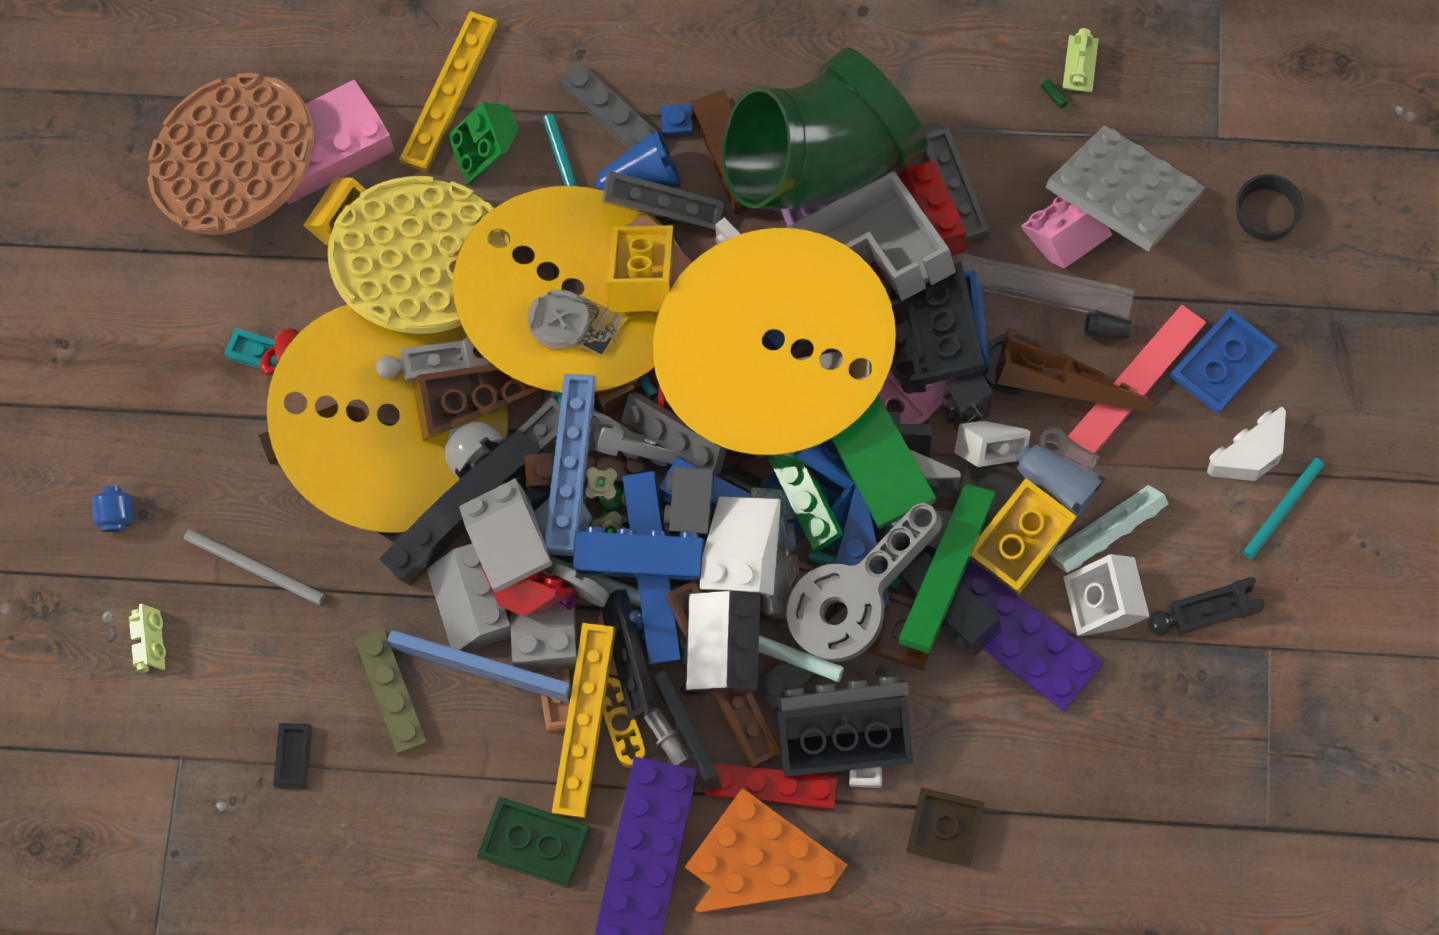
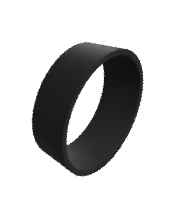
M1274 174L1255 176L1245 182L1237 194L1236 212L1238 222L1248 235L1258 240L1274 241L1281 239L1292 231L1302 216L1303 198L1301 193L1291 181ZM1259 189L1276 190L1290 200L1294 208V221L1291 226L1281 231L1265 232L1251 226L1242 216L1240 211L1241 203L1253 191Z

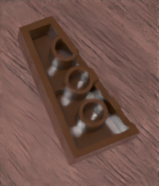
M493 364L421 374L412 380L423 441L449 431L460 424L463 425L537 394L542 390L512 378Z

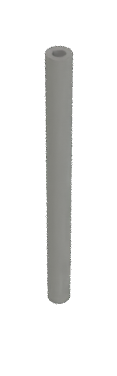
M188 529L184 535L185 541L317 605H321L324 601V593L196 531Z

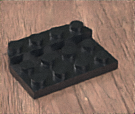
M962 262L954 263L956 273L933 285L929 281L926 282L925 289L902 301L891 286L886 290L892 305L896 330L895 351L890 372L896 384L907 394L927 392L926 385L986 371Z

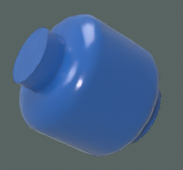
M120 486L103 487V493L96 494L92 498L94 525L101 527V532L126 531V526L133 522L132 496L122 492Z

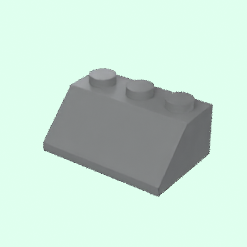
M473 543L451 550L427 568L451 648L469 652L511 638V626L506 610L497 603Z

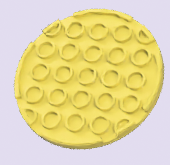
M430 176L396 178L370 187L360 193V197L349 206H345L334 223V228L328 241L329 271L337 291L355 312L387 329L405 333L426 334L447 331L462 326L456 312L453 296V276L456 260L469 233L494 207L489 202H485L475 195L473 190L453 181L447 183L433 180V177ZM494 230L488 235V242L495 248H503L509 244L510 236L503 230Z

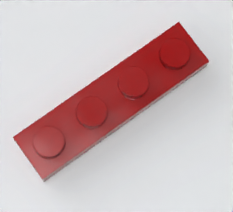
M713 763L719 775L722 788L711 792L706 786V797L734 800L743 788L762 803L834 811L838 777L819 774L784 777L783 770Z

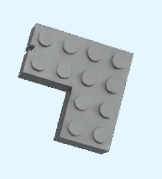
M894 171L786 227L825 235L849 247L867 264L875 262L901 301L925 289L926 282L929 281L933 285L956 273L949 248Z

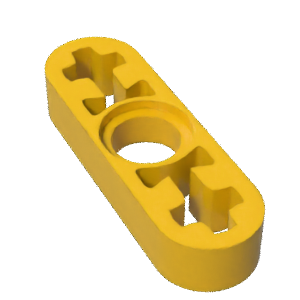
M608 678L607 688L612 687L614 691L620 690L616 694L619 707L613 709L610 698L605 697L603 716L618 761L622 766L632 768L634 759H630L628 755H622L626 753L623 739L629 737L633 749H639L635 753L636 757L645 759V747L636 720H630L629 727L624 731H618L613 728L612 721L616 716L625 715L629 718L627 708L621 707L625 704L620 681L616 678Z

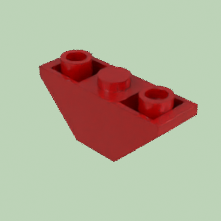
M537 572L497 593L493 589L492 592L500 607L521 616L543 613L572 595L575 587L564 583V579L555 575H545Z

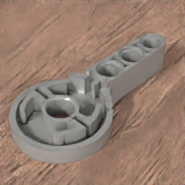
M919 503L913 506L859 564L854 566L844 564L823 565L811 570L797 582L788 600L787 622L792 636L804 650L817 658L838 662L855 658L871 647L883 626L885 608L883 591L941 529L942 521L934 508L926 503ZM922 515H932V521L928 526L918 527V519ZM903 537L910 538V545L907 549L903 551L896 550V543L899 539ZM879 561H888V568L884 573H874V567ZM830 575H833V576H831L830 578H826V579H823V580L817 582L816 584L814 583V582L818 581L819 579H822V578H824V577H828V576H830ZM805 593V596H804V598H803V600H802V603H801V606H800V610L798 611L801 598H802L803 594ZM837 602L845 604L848 609L846 619L838 625L829 624L825 617L827 608ZM870 604L871 606H867V612L863 623L858 624V622L861 623L866 611V605ZM847 634L849 635V638L847 640L838 644L831 645V649L829 648V645L831 643L842 641L845 638H847Z

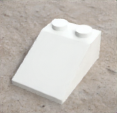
M719 497L702 555L700 589L710 592L735 591L760 593V595L774 594L780 499Z

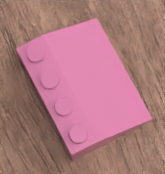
M355 80L306 103L314 123L315 145L308 170L297 189L287 200L288 205L331 184L335 178H342L395 151L390 134Z

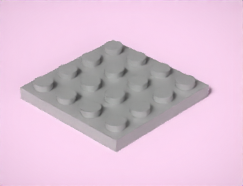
M1104 125L1049 178L1045 188L1149 252L1202 196L1206 187L1198 183L1193 177L1187 176L1172 167L1168 162L1149 153L1142 146L1123 137L1116 130Z

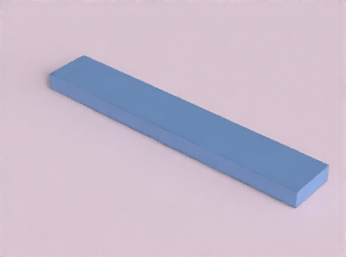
M564 374L544 540L550 555L574 556L576 531L579 532L597 381L594 375Z
M394 630L390 632L387 642L395 651L570 703L572 689L567 682Z

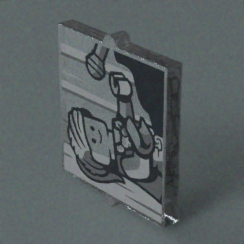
M579 294L578 296L583 300L590 313L589 330L584 339L575 346L602 359L611 344L617 342V335L627 318L616 312H609L608 308Z

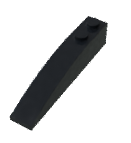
M519 429L447 490L379 560L400 581L411 586L466 530L459 506L517 478L525 469L524 456L540 454L542 451Z
M871 515L875 537L879 543L894 526L890 524L879 529ZM903 537L899 539L896 543V550L903 551L907 549L910 545V538ZM924 550L898 575V578L914 599L918 595L933 560ZM959 583L939 631L944 629L952 636L950 638L952 643L960 651L964 652L967 650L975 657L1002 632L1000 620Z

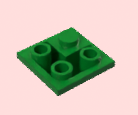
M482 102L448 134L466 185H472L504 156L519 130L509 105Z

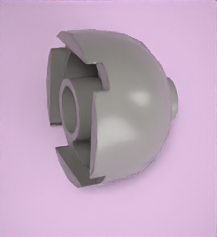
M483 422L460 424L449 433V439L444 451L446 465L452 474L460 480L506 439L492 426Z

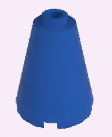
M659 131L649 134L599 171V179L595 180L597 189L604 191L607 173L610 171L672 188L680 186L682 181L676 164L670 157L669 148Z

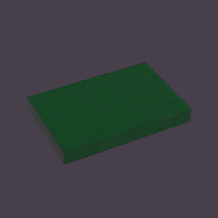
M499 796L477 858L569 889L591 827Z

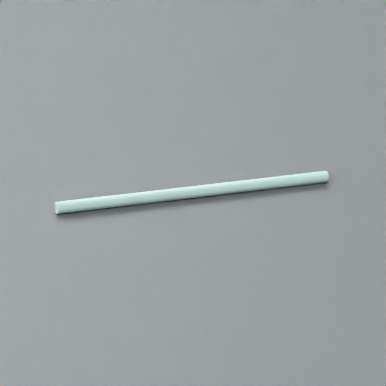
M550 556L552 565L543 570L551 573L556 564L565 565L573 569V564ZM576 574L580 578L581 576L583 578H590L603 587L608 594L617 589H626L630 603L641 607L639 589L605 576ZM759 635L760 653L836 682L840 681L844 667Z

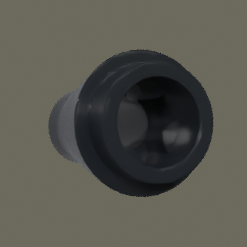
M1096 310L1095 313H1087L1084 333L1085 336L1091 337L1092 340L1129 338L1132 322L1131 320H1125Z

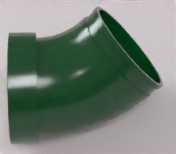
M845 47L819 68V76L808 83L787 89L755 87L746 91L737 100L728 118L724 133L723 165L725 176L734 197L742 205L749 208L798 209L817 206L841 199L882 178L894 168L898 170L904 169L928 148L924 129L908 102L883 72L858 51Z

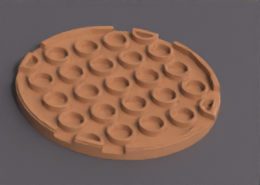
M238 73L237 77L225 80L219 78L203 85L183 99L171 111L162 123L164 127L157 140H153L148 157V162L150 163L149 176L147 177L149 190L156 205L173 223L194 233L220 235L236 232L255 225L274 213L289 199L308 170L315 145L314 123L309 108L299 94L286 82L276 77L261 76L260 73Z

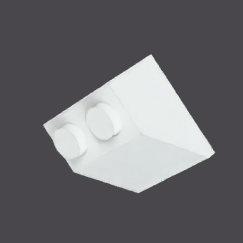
M1110 554L1063 577L1078 636L1126 628L1150 617L1134 557Z

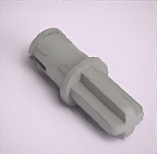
M657 708L644 717L658 739L656 742L657 746L663 748L673 765L684 766L693 759L679 738L678 729H672L660 709Z

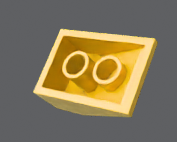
M673 225L612 227L607 274L609 312L660 311L666 295L670 293V288L673 285Z
M1026 478L979 536L970 560L1019 596L1037 574L1077 516Z

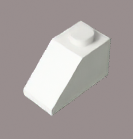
M988 421L959 424L954 453L977 467L1016 462L1018 455L1029 443L1031 431Z

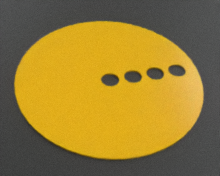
M555 186L533 190L513 197L485 215L469 233L460 249L453 276L454 303L460 323L472 344L491 364L505 374L527 385L562 393L564 374L594 375L597 380L595 392H600L635 381L655 368L653 361V337L659 312H608L597 328V332H606L605 326L611 324L616 315L621 317L614 326L616 332L614 330L613 332L615 335L612 336L609 333L605 341L609 337L612 339L602 355L580 343L564 350L549 349L540 345L533 338L528 326L529 309L534 300L539 296L542 297L548 294L547 292L562 290L563 282L568 279H577L582 282L584 292L580 296L590 300L588 303L594 306L596 304V307L600 310L598 317L594 319L593 323L591 322L595 314L590 313L592 317H590L591 324L589 325L593 327L592 329H594L606 309L609 310L607 274L612 227L626 226L644 213L601 202L603 190L579 186ZM647 214L658 226H664L654 216ZM494 230H503L509 234L510 242L506 247L495 248L489 244L488 235ZM673 238V242H674V243L677 245V247L680 249V247L678 246L677 242H676L675 239ZM519 246H527L534 251L535 258L529 264H519L512 257L514 249ZM545 262L553 263L559 268V276L552 281H545L537 274L538 266ZM592 337L591 340L589 341V343H591L592 341H600V340H598L597 338Z
M769 228L751 231L727 239L700 255L683 271L672 285L670 293L666 295L662 303L654 329L653 361L660 388L671 408L689 428L701 437L723 448L753 455L789 454L817 446L837 436L859 419L871 406L880 393L892 365L896 340L895 319L888 294L879 277L849 247L825 235L802 229ZM770 330L781 331L785 336L783 346L773 351L766 349L762 344V338L766 332ZM801 339L809 340L814 346L813 354L806 360H797L791 354L792 345ZM828 349H836L843 356L841 365L834 370H827L820 364L821 354ZM866 359L871 363L872 371L867 378L857 380L851 377L849 366L854 360Z
M347 304L323 314L306 326L292 340L282 354L270 383L267 398V423L271 444L282 470L306 500L328 516L347 525L375 532L398 533L406 532L425 511L459 481L446 465L444 455L445 446L452 429L423 441L413 382H405L403 372H399L391 380L381 378L377 374L376 363L381 357L386 355L401 360L399 354L401 349L463 341L468 336L461 326L437 333L415 334L398 332L365 319ZM479 351L473 352L477 358H485ZM293 392L302 394L307 400L305 411L300 414L288 412L284 406V399L288 394ZM323 396L332 397L338 404V411L331 418L321 417L316 412L315 403ZM360 400L368 406L369 415L364 421L355 422L347 416L346 407L351 401ZM384 404L394 405L399 410V421L392 426L384 425L378 420L377 411ZM507 406L468 422L489 424L505 439L507 438Z

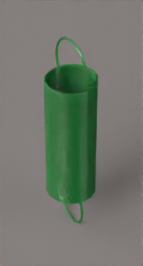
M1049 78L1040 85L1060 109H1063L1069 103Z

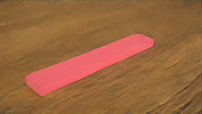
M1181 305L1113 384L1119 387L1123 382L1130 386L1129 391L1146 396L1203 330L1206 321L1184 305ZM1096 403L1068 435L1067 441L1092 459L1133 409Z

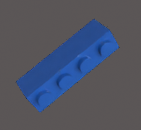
M586 527V532L576 531L573 569L581 575L700 581L702 555L706 542L699 538V534L693 532H680V537L667 536V532L650 530L648 535H636V531L632 529H617V534L605 533L603 528Z

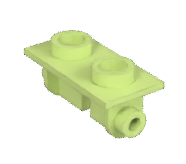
M1082 28L1075 36L1069 35L1062 89L1092 92L1099 39L1093 38L1089 29Z
M139 604V609L132 610V615L129 617L131 640L141 639V643L132 645L133 666L137 668L139 673L148 672L150 670L149 666L166 670L164 659L166 651L162 638L163 620L160 610Z

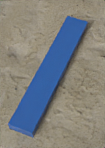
M655 472L623 476L630 529L635 530L636 535H648L650 530L664 531ZM637 578L649 664L654 665L682 660L677 620L664 596L672 591L671 579Z

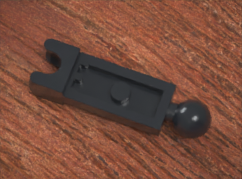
M1254 577L1235 581L1231 585L1171 602L1170 609L1172 613L1168 614L1164 611L1154 612L1148 619V627L1152 633L1162 636L1169 633L1172 627L1177 625L1180 635L1236 618L1242 619L1263 611L1265 603L1261 598L1251 600L1246 597L1245 594L1251 592L1256 583Z

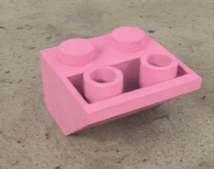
M1060 196L1055 198L1053 204L1044 210L1033 213L1029 220L1021 225L1023 231L1049 262L1064 269L1112 236L1108 226Z

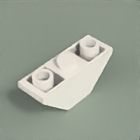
M1280 407L1274 413L1271 410L1267 411L1257 420V426L1250 431L1246 428L1238 433L1233 439L1234 443L1227 449L1223 446L1217 449L1209 457L1211 461L1207 473L1212 477L1256 481L1276 466L1283 454L1286 410Z

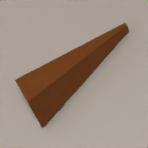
M1007 328L995 370L997 384L1151 413L1155 404L1154 397H1146L1129 391L1130 386L1123 382L1118 387L1104 380V373L1063 353L1057 354L1041 348L1042 343L1036 340L1029 344L1015 337V330Z

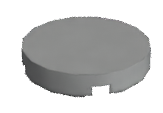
M552 290L547 292L548 294L542 297L539 296L534 300L529 309L528 326L533 338L540 345L549 349L564 350L577 345L579 341L584 339L589 330L590 313L583 300L577 294L567 290Z
M561 564L555 565L550 573L551 575L564 579V583L574 586V591L578 593V597L597 606H605L609 599V594L603 587L590 578L576 576V570Z

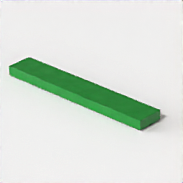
M965 483L900 634L899 644L930 654L993 505L996 492Z

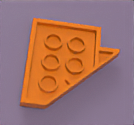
M742 788L685 868L710 886V889L695 908L698 913L827 893L848 865Z

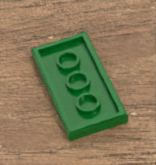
M879 394L859 419L840 434L830 439L879 529L902 519L916 504L926 503L931 505L936 502L932 489Z

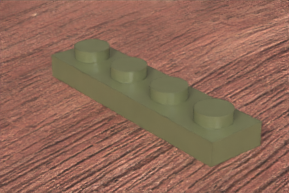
M381 629L355 639V643L399 757L427 746L428 743L392 647L387 642L386 631Z

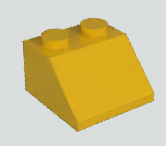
M335 178L303 226L320 241L328 245L334 223L346 205L349 206L366 189L354 178Z

